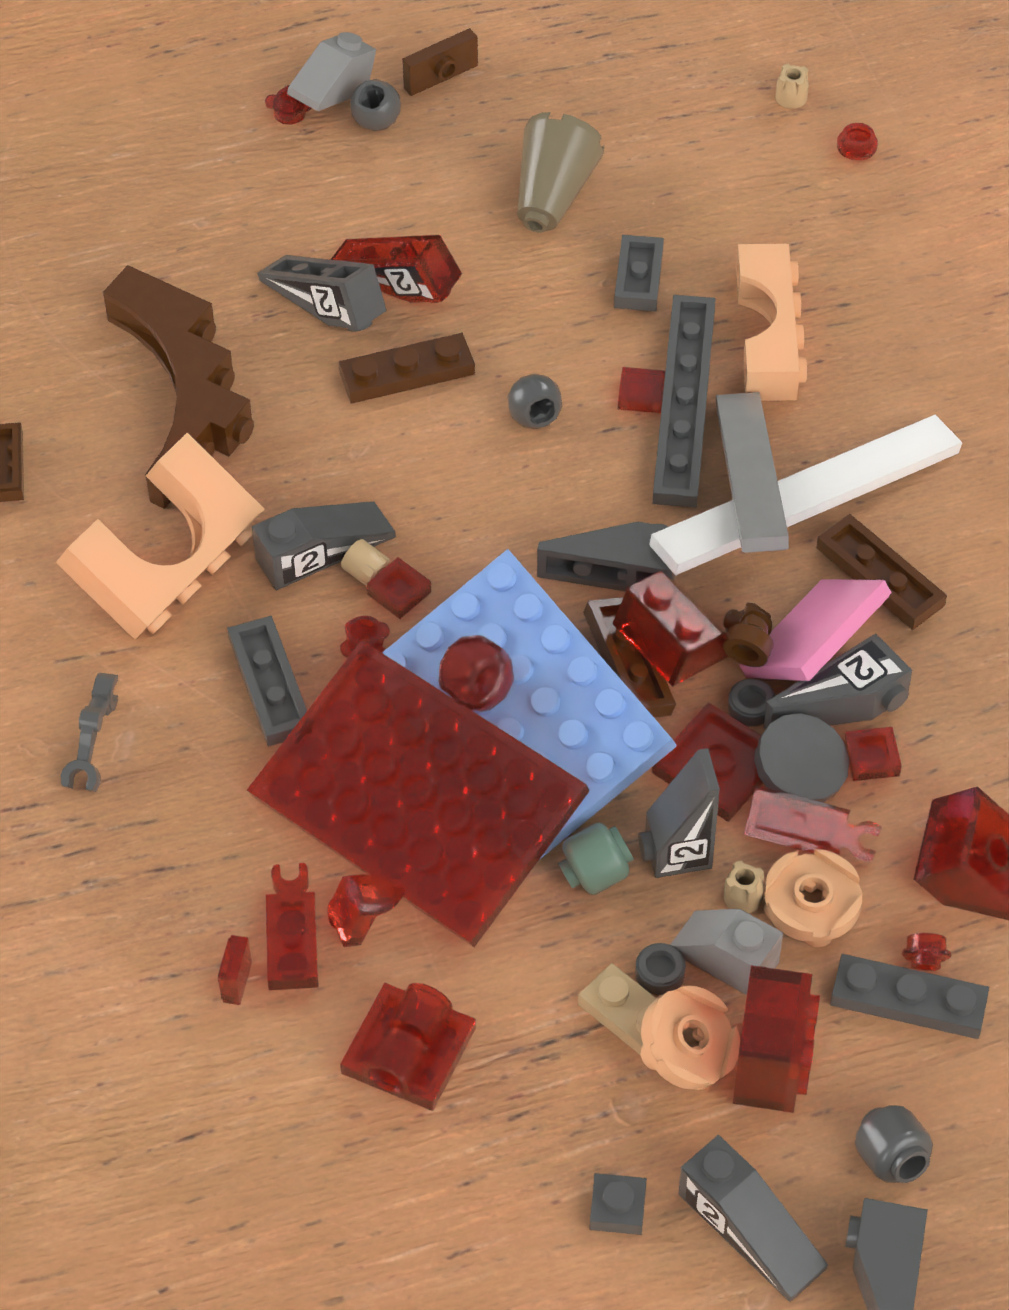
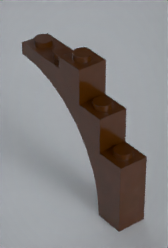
M127 265L103 291L107 319L112 324L133 335L155 355L168 373L177 395L173 425L162 451L145 475L186 433L211 456H213L215 450L229 457L240 443L244 444L250 438L254 429V421L252 420L250 399L230 391L235 379L231 351L211 342L216 332L212 303ZM146 477L150 502L165 509L171 501Z

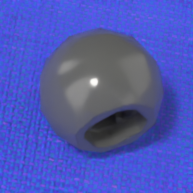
M379 79L365 81L355 88L351 97V114L355 121L363 128L372 131L387 129L396 122L400 113V96L396 89L388 82Z
M534 373L521 377L513 384L507 396L512 418L526 428L539 429L550 425L557 419L562 408L561 392L558 385L545 375Z

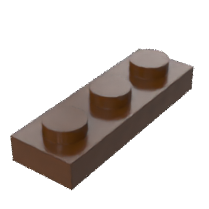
M462 332L339 361V371L352 404L475 375V362Z
M851 514L818 536L816 548L853 580H885L891 594L882 605L912 630L945 606L947 595Z
M620 597L588 601L583 613L602 658L654 718L671 716L676 702L631 598Z

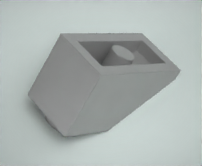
M343 32L321 41L289 85L287 94L317 111L351 99L355 88L363 82L370 80L376 49L362 42L360 36L349 32Z
M741 909L694 911L670 945L682 953L685 961L754 999L779 964L783 932Z

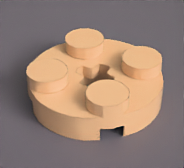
M814 849V854L798 855V851L791 852L778 859L767 874L763 910L771 922L787 936L805 941L812 947H823L828 945L832 939L839 938L847 933L859 918L862 906L860 878L855 868L846 859L831 851ZM816 888L823 892L822 901L818 903L806 901L804 894L801 893L803 890L812 893Z
M688 985L668 991L654 1000L644 1014L641 1025L643 1045L640 1055L642 1061L648 1068L656 1070L660 1076L675 1086L691 1090L705 1089L727 1075L734 1068L740 1052V1035L737 1025L731 1028L730 1022L724 1014L729 1011L719 997L704 988ZM688 1027L692 1028L693 1038L699 1041V1046L690 1047L685 1042L682 1032Z

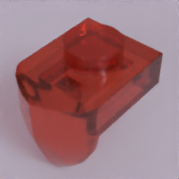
M358 874L343 876L327 907L329 923L337 930L343 947L361 945L376 916L387 913L395 908L402 899L405 889L390 880L375 875Z

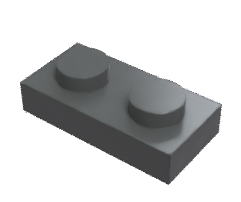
M622 235L614 308L645 311L657 310L664 238Z

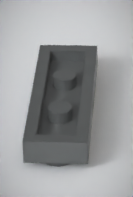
M272 616L228 627L229 641L267 746L313 734L311 719Z
M841 954L830 1006L979 1039L989 987Z

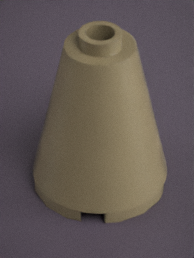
M542 112L532 116L524 129L517 214L524 226L533 232L542 233L556 228L604 153V145L602 147L600 145L601 135L588 123L571 115L563 114L562 119L557 120L548 119L550 112Z

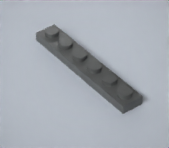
M673 295L652 504L697 508L716 298Z

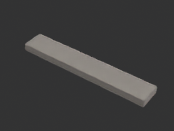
M760 392L716 395V409L742 552L789 549V535Z

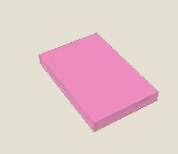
M821 579L771 631L769 636L773 640L774 646L767 663L761 667H749L739 664L746 678L810 681L891 594L885 580Z

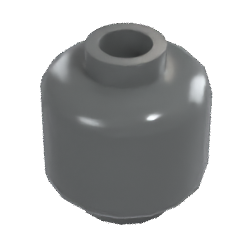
M889 1105L883 1108H875L864 1116L856 1134L855 1146L859 1155L876 1177L886 1183H908L919 1178L927 1170L930 1164L933 1142L930 1134L911 1111L903 1106Z

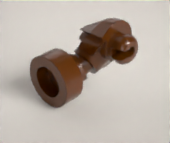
M749 602L746 603L744 610H729L725 614L723 626L726 628L725 631L728 633L723 644L725 653L742 665L749 667L764 666L774 646L773 640L769 636L772 631L771 615L755 603Z

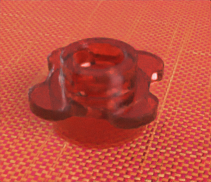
M289 85L279 90L276 95H268L265 99V105L267 108L274 110V117L278 122L292 125L302 121L305 118L306 112L312 108L288 95Z
M358 616L349 620L345 624L346 640L340 645L341 654L346 658L359 656L373 661L385 651L383 647L384 639L390 635L388 625L384 622H379L371 616ZM368 639L369 641L362 642L361 640Z

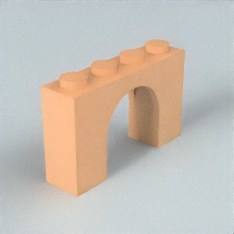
M188 433L165 453L146 475L178 507L189 523L192 533V548L187 560L175 565H156L146 562L131 552L97 519L65 550L56 562L134 639L146 628L154 634L172 616L166 608L175 599L183 605L202 586L196 578L205 569L213 575L231 557L225 549L234 540L242 546L253 535L252 526L256 525L254 520L265 510Z

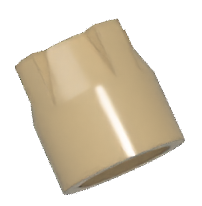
M789 63L782 66L781 74L776 83L775 95L779 105L789 109H796L802 107L807 102L809 87L808 69L805 66H790Z
M360 539L345 553L341 562V568L369 589H374L389 574L390 559L364 539Z
M742 860L733 863V869L725 880L723 895L724 902L729 909H741L747 913H752L760 907L764 890V872L761 867L755 868L744 864Z

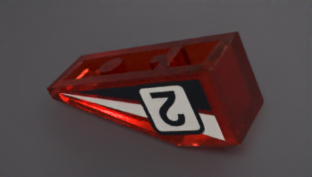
M441 235L346 239L330 259L373 264L381 292L410 303L442 302L450 295L451 289L462 275Z

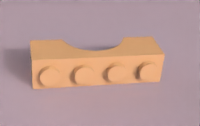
M738 244L736 264L738 304L759 312L771 324L761 334L745 339L743 358L744 393L760 392L761 401L797 400L799 383H806L807 380L806 357H799L798 350H803L804 326L803 324H796L795 318L801 317V293L793 292V286H798V261H790L789 244Z

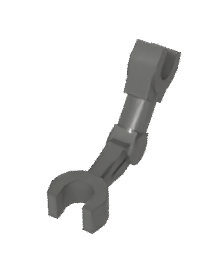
M98 673L92 690V699L89 705L81 710L79 717V729L81 731L77 760L69 762L61 773V785L63 787L73 789L75 775L80 771H85L88 775L86 790L97 792L101 775L98 769L91 764L97 732H100L103 717L104 715L108 716L114 711L118 703V695H113L114 687L118 682V675Z

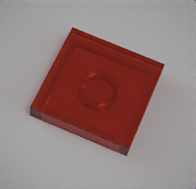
M708 702L674 739L677 746L652 766V773L670 784L698 750L708 748L720 788L717 815L729 822L763 784L758 776L754 762L755 749L758 746V740L761 735Z

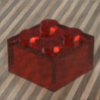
M751 965L733 1104L794 1113L796 1094L807 1095L815 1041V1026L820 995L810 994L813 974Z

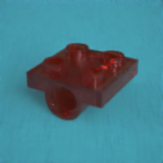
M384 982L340 1063L341 1074L434 1111L476 1030V1019L453 1010L451 1001L442 992L429 985L411 983L407 986L406 990H402Z

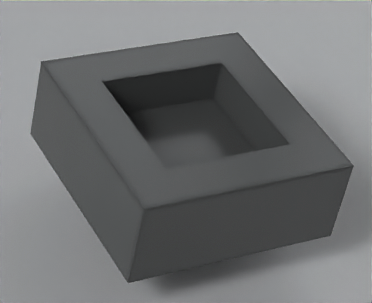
M595 1173L590 1230L642 1235L647 1178Z

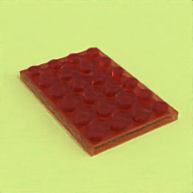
M363 640L356 646L247 789L252 797L472 947L477 945L590 791L587 784Z

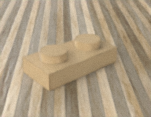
M611 963L578 994V1005L640 1055L643 1045L641 1039L642 1020L649 1005L657 998Z

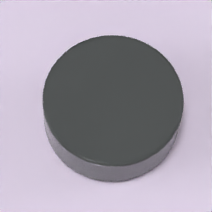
M741 680L729 692L728 712L739 724L745 726L762 725L765 719L766 702L775 697V693L767 683L761 680Z
M656 943L645 947L639 953L636 960L635 975L637 982L649 993L655 995H663L668 991L678 989L685 978L686 963L684 956L677 948L665 943Z

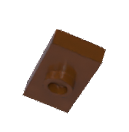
M469 28L402 58L404 89L410 96H413L478 66V36Z
M21 422L0 424V502L24 500Z

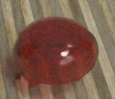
M462 636L447 648L439 663V686L462 708L471 712L478 711L482 713L489 711L501 703L511 689L514 682L512 659L501 646L484 636Z

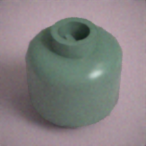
M597 822L563 842L562 849L566 859L558 864L572 889L581 884L587 893L596 895L628 877L630 872L628 863L633 861L634 858L616 826L608 829L603 823Z

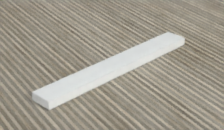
M933 415L778 481L786 525L787 527L954 456L959 453L962 442L936 415ZM733 500L651 534L650 547L675 575L740 548L741 544Z

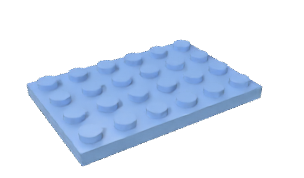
M509 549L498 556L365 666L367 671L527 869L531 868L677 746L669 734Z

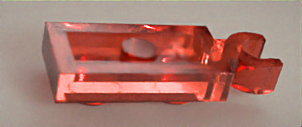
M757 785L754 789L743 835L814 853V849L831 851L840 856L841 848L845 847L849 848L851 854L857 859L871 861L874 859L876 851L864 848L859 842V836L865 833L879 836L882 827L872 821H863L856 826L848 824L851 812L849 809Z
M299 863V875L294 880L283 879L281 877L280 864L273 865L271 878L273 889L277 894L266 895L269 990L318 988L315 892H306L309 887L307 865Z

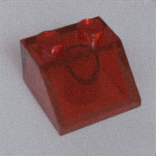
M662 571L627 588L612 624L672 687L729 657L723 649L728 633L680 584Z
M978 786L932 799L913 880L945 906L1009 920V814Z

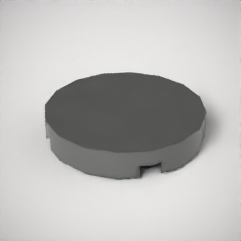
M802 713L783 715L770 723L758 740L754 756L758 776L769 792L778 798L783 796L793 801L791 804L801 807L820 805L834 797L848 777L850 759L844 741L833 727L817 717Z

